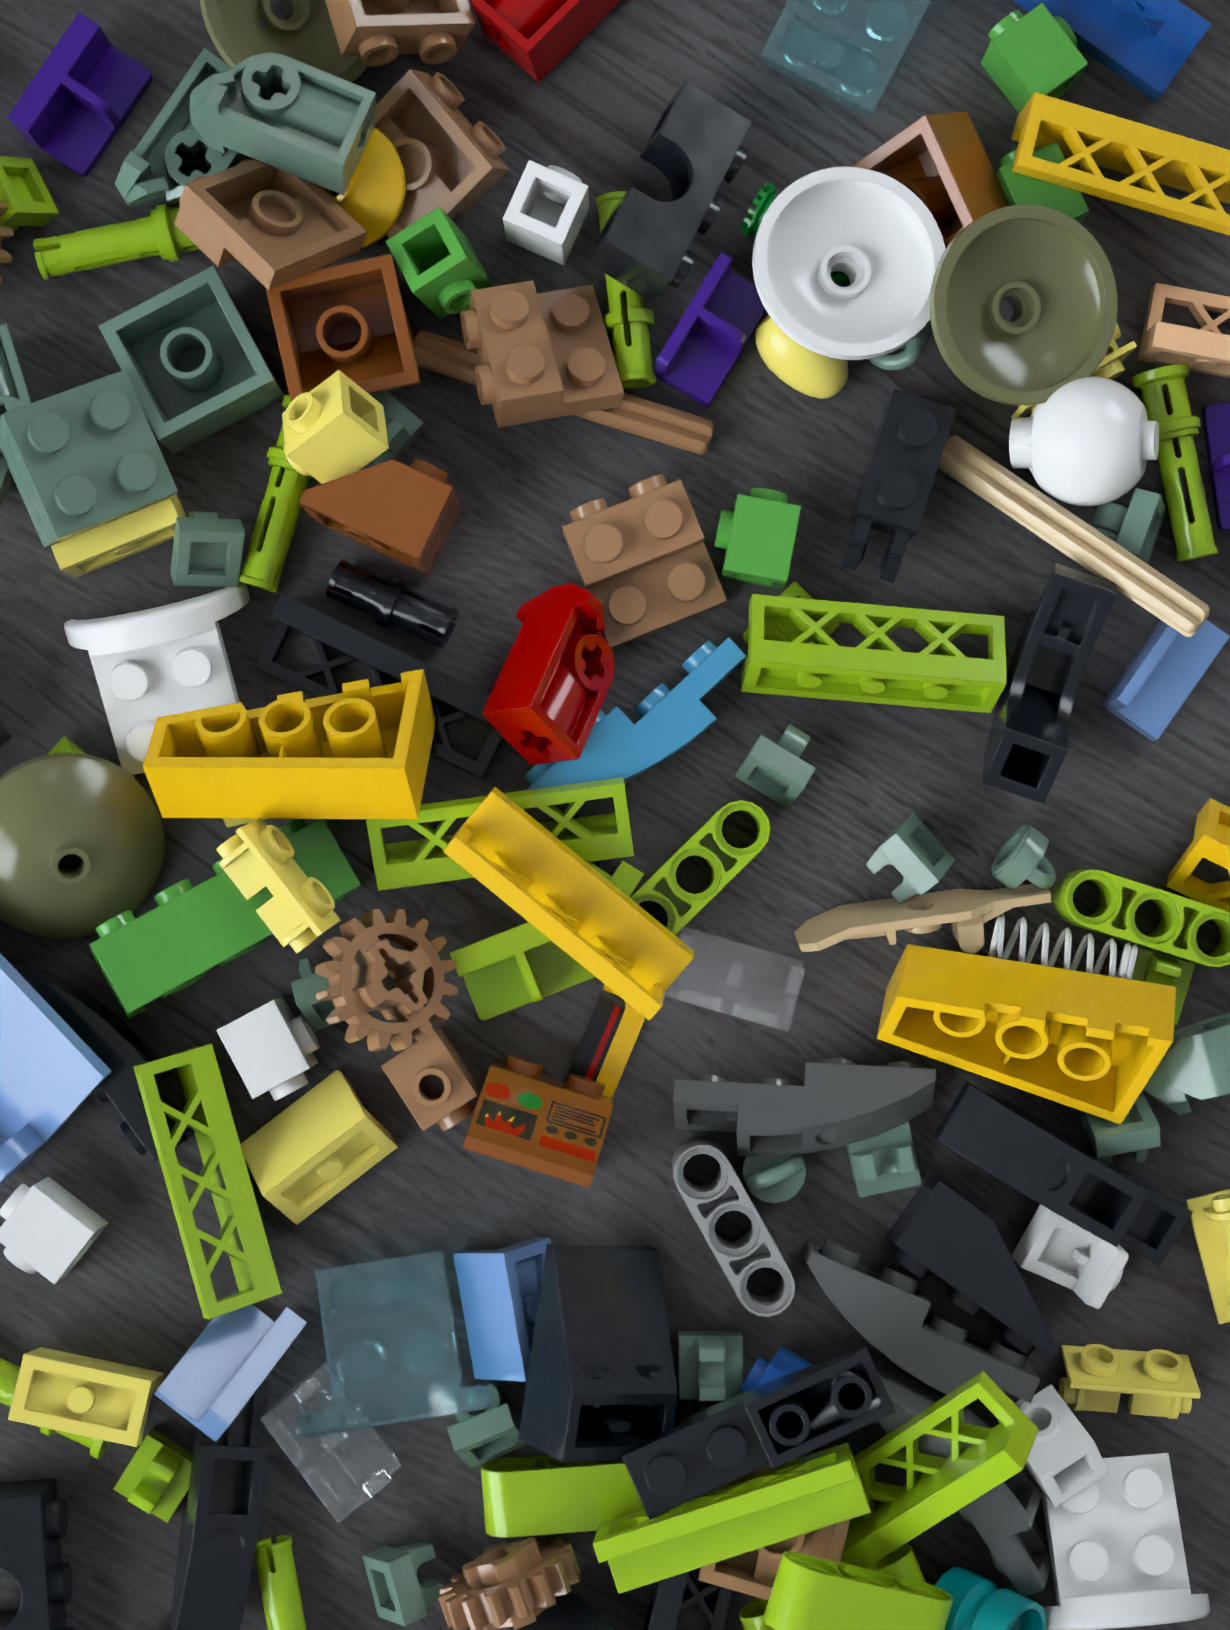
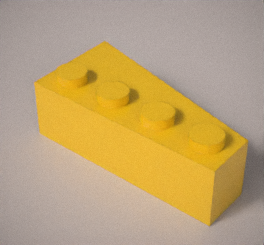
M424 669L400 673L401 682L372 688L370 687L369 679L342 683L343 693L306 700L302 691L277 695L276 701L266 707L246 710L242 702L157 717L143 769L162 818L418 820L436 725Z
M907 944L886 988L876 1039L1121 1125L1173 1042L1176 987Z

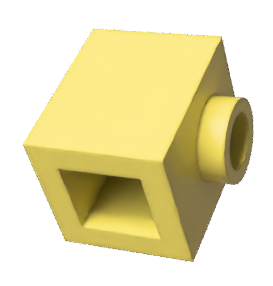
M337 370L309 393L305 392L298 395L289 404L286 411L282 413L284 453L287 460L300 474L305 476L311 475L321 484L358 472L389 449L383 405L340 370Z

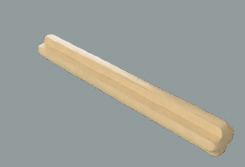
M952 435L947 438L938 466L939 469L1097 577L1116 584L1119 592L1183 636L1192 637L1203 626L1210 610L1206 603L961 437Z

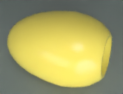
M769 315L756 327V346L761 358L779 379L793 389L807 396L824 399L837 394L847 383L849 374L847 360L830 358L806 349L787 336Z

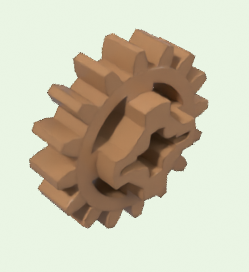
M379 908L362 914L361 922L353 918L342 923L339 927L343 938L336 936L326 940L323 944V948L333 957V960L315 966V973L329 978V987L317 992L316 998L321 1001L332 1000L335 1009L330 1012L326 1021L331 1025L345 1020L349 1026L344 1040L348 1043L359 1041L368 1035L367 1045L368 1050L371 1052L386 1049L389 1042L395 1052L412 1047L413 1038L418 1042L430 1039L435 1033L429 1021L434 1023L448 1020L451 1015L448 1009L440 1003L441 999L457 995L458 993L456 986L444 982V973L450 972L457 967L456 961H441L438 952L446 944V939L442 936L429 941L424 936L429 923L425 918L414 921L407 926L404 909H397L387 913L385 919ZM387 939L399 943L406 950L393 948ZM389 973L392 980L388 982L385 988L383 986L382 980L386 978V976ZM367 1011H380L387 1021L394 1019L396 1023L380 1021L369 1015Z
M533 1537L512 1543L502 1541L483 1549L484 1553L474 1561L464 1564L462 1566L463 1573L452 1576L450 1578L451 1584L439 1589L441 1595L438 1596L448 1628L453 1627L454 1630H464L470 1627V1630H480L482 1628L483 1630H496L514 1627L516 1630L535 1622V1617L542 1611L556 1605V1596L568 1594L571 1591L570 1585L581 1580L579 1576L581 1572L571 1543L564 1544L563 1539H557L548 1544L546 1539L536 1542V1539Z

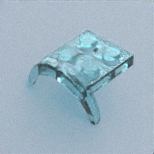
M788 0L760 54V63L871 119L932 0Z
M444 1250L315 1271L333 1407L297 1417L295 1428L299 1437L309 1438L486 1409L491 1405L490 1391L487 1385H463Z

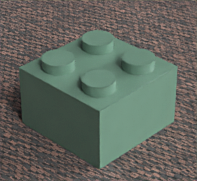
M214 265L98 326L121 370L126 369L145 416L155 435L173 455L284 397V393L227 285Z
M126 369L8 411L0 416V449L44 548L168 499L178 493Z

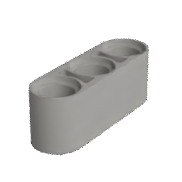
M696 1137L686 1140L677 1148L672 1159V1173L679 1193L743 1306L757 1316L771 1317L780 1314L790 1305L795 1293V1282L785 1258L720 1145L709 1138ZM697 1154H708L719 1163V1171L715 1179L705 1185H695L689 1182L683 1175V1168L687 1160ZM731 1210L740 1211L750 1219V1227L747 1233L742 1238L734 1241L725 1240L715 1232V1224L718 1218ZM762 1267L772 1268L781 1275V1283L777 1290L767 1296H757L746 1288L750 1274Z

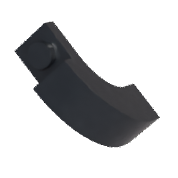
M1055 563L1036 609H1031L1007 672V684L999 697L987 741L982 783L1042 804L1045 803L1069 750L1068 727L1073 702L1088 658L1116 598V584Z

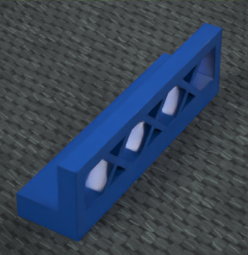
M1013 0L1028 12L1043 3L1053 17L1058 15L1069 24L1076 36L1077 47L1154 102L1159 99L1211 26L1208 21L1178 0Z

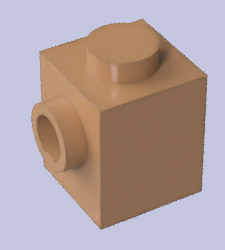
M439 1026L434 1030L435 1035L430 1039L416 1041L412 1044V1047L404 1049L381 1065L423 1131L438 1122L444 1132L464 1120L475 1111L470 1100L478 1096L481 1088Z

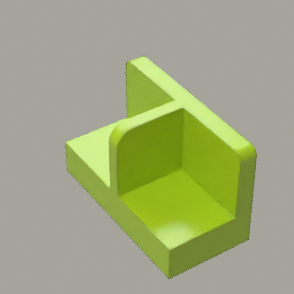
M529 922L450 953L452 960L456 961L457 967L455 969L459 977L463 976L478 1017L481 1020L493 1018L531 1002H538L546 996L595 977Z

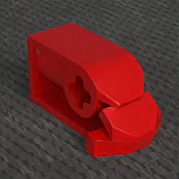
M471 0V4L482 33L539 83L621 0Z
M570 583L554 586L520 606L516 617L523 625L482 711V715L530 765L580 758L613 680V650L601 633V631H605L603 605L593 593Z

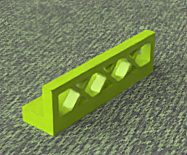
M752 594L749 602L748 650L741 670V692L991 713L1007 684L1004 616ZM764 616L789 618L803 633L792 642L764 640ZM835 622L850 623L866 639L856 647L839 646L824 631ZM898 628L914 629L929 645L920 653L903 652L888 636ZM961 633L988 636V659L966 657L951 641Z
M624 777L504 793L522 809L537 807L556 820L540 824L586 862L634 856ZM486 796L421 804L418 820L366 819L378 891L474 878L443 852L454 836H444V834L456 818L469 817ZM613 797L615 813L572 818L585 801ZM569 803L568 806L564 809V811L560 810L555 806L558 804ZM442 820L435 829L426 823ZM409 825L425 836L426 839L385 844L383 828Z
M207 1044L193 1047L164 1058L133 1066L204 1319L209 1320L282 1294L213 1045ZM174 1068L177 1069L186 1101V1106L182 1113L161 1102L154 1074ZM165 1115L177 1121L171 1133L169 1132ZM186 1127L191 1128L195 1133L204 1165L200 1175L178 1164L175 1147ZM183 1178L194 1183L188 1196ZM204 1189L211 1192L219 1218L221 1231L217 1238L196 1228L192 1212ZM200 1240L212 1246L206 1259ZM224 1252L229 1255L239 1292L217 1300L210 1275L220 1255Z
M982 1371L854 1456L859 1475H862L861 1481L871 1513L851 1519L840 1562L867 1568L1022 1471L1039 1429ZM978 1398L1001 1423L992 1429L964 1423V1407ZM923 1434L951 1439L952 1454L947 1458L919 1453V1437ZM882 1463L906 1468L907 1483L901 1487L875 1481V1466Z
M847 1442L786 1462L775 1468L771 1467L743 1476L649 1519L645 1509L602 1522L597 1529L593 1546L599 1563L608 1560L618 1594L871 1513L855 1460Z

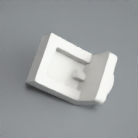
M1040 1204L1011 1257L1021 1268L1073 1290L1085 1304L1099 1309L1109 1292L1114 1290L1119 1284L1129 1255L1120 1245L1117 1247L1113 1246Z

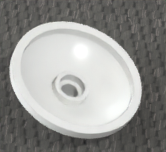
M832 167L810 173L796 180L785 188L772 202L756 234L752 254V268L757 292L763 306L772 320L787 336L806 349L830 358L863 360L888 354L904 346L930 320L932 281L937 265L946 248L941 231L933 215L926 205L905 185L885 174L870 169ZM835 271L845 273L850 280V286L840 287L832 281L830 273Z

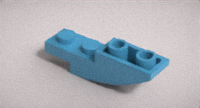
M730 637L718 648L708 640L681 665L689 673L688 676L671 691L663 683L660 684L635 708L642 716L635 725L617 706L608 715H605L600 709L580 758L536 764L524 776L531 784L527 790L624 777L625 782L659 765L691 743L716 721L717 718L701 700L744 661L746 655Z

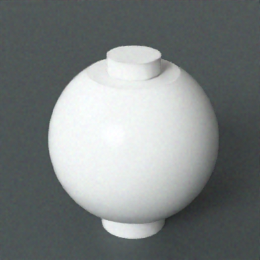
M1090 376L1073 380L1054 392L1045 403L1036 404L1030 417H1014L1010 426L1009 454L1012 468L1030 469L1041 489L1053 498L1070 505L1097 506L1120 498L1141 479L1146 469L1147 460H1157L1158 421H1148L1146 408L1140 399L1124 385L1107 378Z

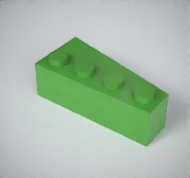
M295 819L278 828L285 834L294 848L295 854L292 858L308 878H316L327 888L334 903L351 895L361 886L324 819H319L310 825H307L304 819ZM221 859L212 865L216 876L193 887L191 881L187 878L157 894L154 898L159 907L136 919L132 911L128 910L99 925L96 931L100 938L90 943L91 956L127 1020L129 1021L147 1011L146 1004L161 996L166 998L172 994L179 993L209 973L208 970L231 963L266 942L265 939L273 935V933L256 910L274 897L269 889L265 887L254 897L247 900L219 865L223 860Z

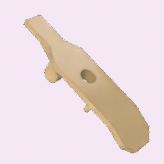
M1034 884L1018 886L1014 889H952L924 893L922 896L916 894L900 903L895 898L845 904L806 920L794 934L801 951L812 952L821 951L843 940L886 936L889 944L894 945L896 944V930L904 929L909 933L924 934L940 929L942 924L951 923L952 933L960 948L966 953L973 954L979 952L984 946V923L1015 907L1050 903L1051 893L1047 888H1040Z

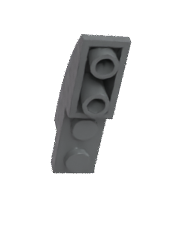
M828 1058L820 1063H805L804 1086L791 1085L789 1082L778 1078H763L754 1083L727 1082L724 1078L715 1075H698L690 1080L675 1079L673 1096L675 1128L680 1130L737 1133L738 1156L774 1157L806 1154L843 1147L894 1129L931 1109L936 1082V1069L920 1068L917 1064L907 1061H894L884 1066L856 1065L853 1061L844 1058Z
M830 1239L825 1240L822 1248L806 1241L801 1253L825 1294L844 1318L871 1345L897 1366L945 1394H949L970 1380V1378L984 1371L1002 1391L1031 1403L1041 1379L1028 1364H1025L1028 1355L1016 1347L997 1339H992L989 1348L966 1338L969 1332L967 1327L945 1316L934 1313L931 1321H926L925 1317L931 1302L923 1291L917 1289L920 1280L915 1276L887 1264L884 1265L881 1273L858 1264L861 1257L860 1253Z
M887 1357L875 1363L878 1374L896 1411L874 1422L877 1426L882 1427L886 1434H889L947 1395L922 1382L897 1366ZM966 1406L964 1407V1423L990 1428ZM923 1434L919 1437V1453L947 1458L952 1454V1440ZM1025 1466L1022 1471L959 1510L962 1517L968 1523H973L989 1547L991 1559L997 1570L1002 1575L1008 1576L1018 1593L1024 1597L1044 1590L1051 1568L1048 1539L1034 1520L1043 1491Z

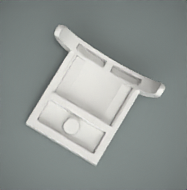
M238 583V587H225L205 595L142 611L89 620L71 619L65 622L64 629L70 646L85 649L89 652L121 767L131 775L144 773L143 764L157 717L240 702L218 620L233 614L249 602L250 594L246 584Z
M1169 1453L1102 1458L1108 1473L1056 1508H1054L1044 1492L1042 1493L1057 1606L1043 1607L1047 1617L1046 1630H1102L1160 1625L1204 1618L1210 1613L1208 1594H1191Z

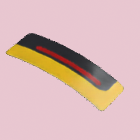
M605 984L564 1083H566L569 1074L590 1078L605 1084L602 1095L612 1098L645 1017Z

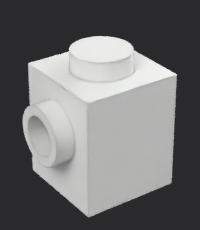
M529 160L503 217L506 240L564 266L589 210L588 185L583 184L579 177L566 169L554 165L545 167Z
M283 996L216 1030L252 1099L270 1091L274 1101H277L309 1083L304 1071L318 1063L313 1051L319 1049L320 1045L313 1029L304 1015L301 1014L294 1018Z
M47 1177L34 1184L31 1188L22 1183L0 1209V1216L6 1221L0 1227V1243L6 1247L3 1253L13 1265L30 1274L38 1271L55 1285L71 1273L109 1222L52 1178Z
M1051 1384L1037 1394H1034L1031 1403L1022 1399L1015 1403L1039 1429L1025 1467L1054 1508L1108 1473L1094 1440Z

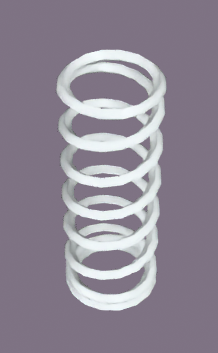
M1004 914L997 916L988 957L995 958L997 951V958L1007 960L1020 932L1019 962L1030 963L1043 935L1041 965L1053 967L1065 940L1064 969L1076 971L1088 943L1087 973L1099 974L1110 949L1109 976L1125 979L1132 978L1138 952L1136 944L1132 946L1130 942L1125 944L1115 976L1117 957L1115 940L1111 938L1105 943L1093 970L1094 938L1091 933H1088L1083 937L1070 966L1072 934L1067 927L1061 932L1048 961L1049 926L1044 922L1039 926L1025 958L1026 919L1022 917L1017 921L1003 952Z

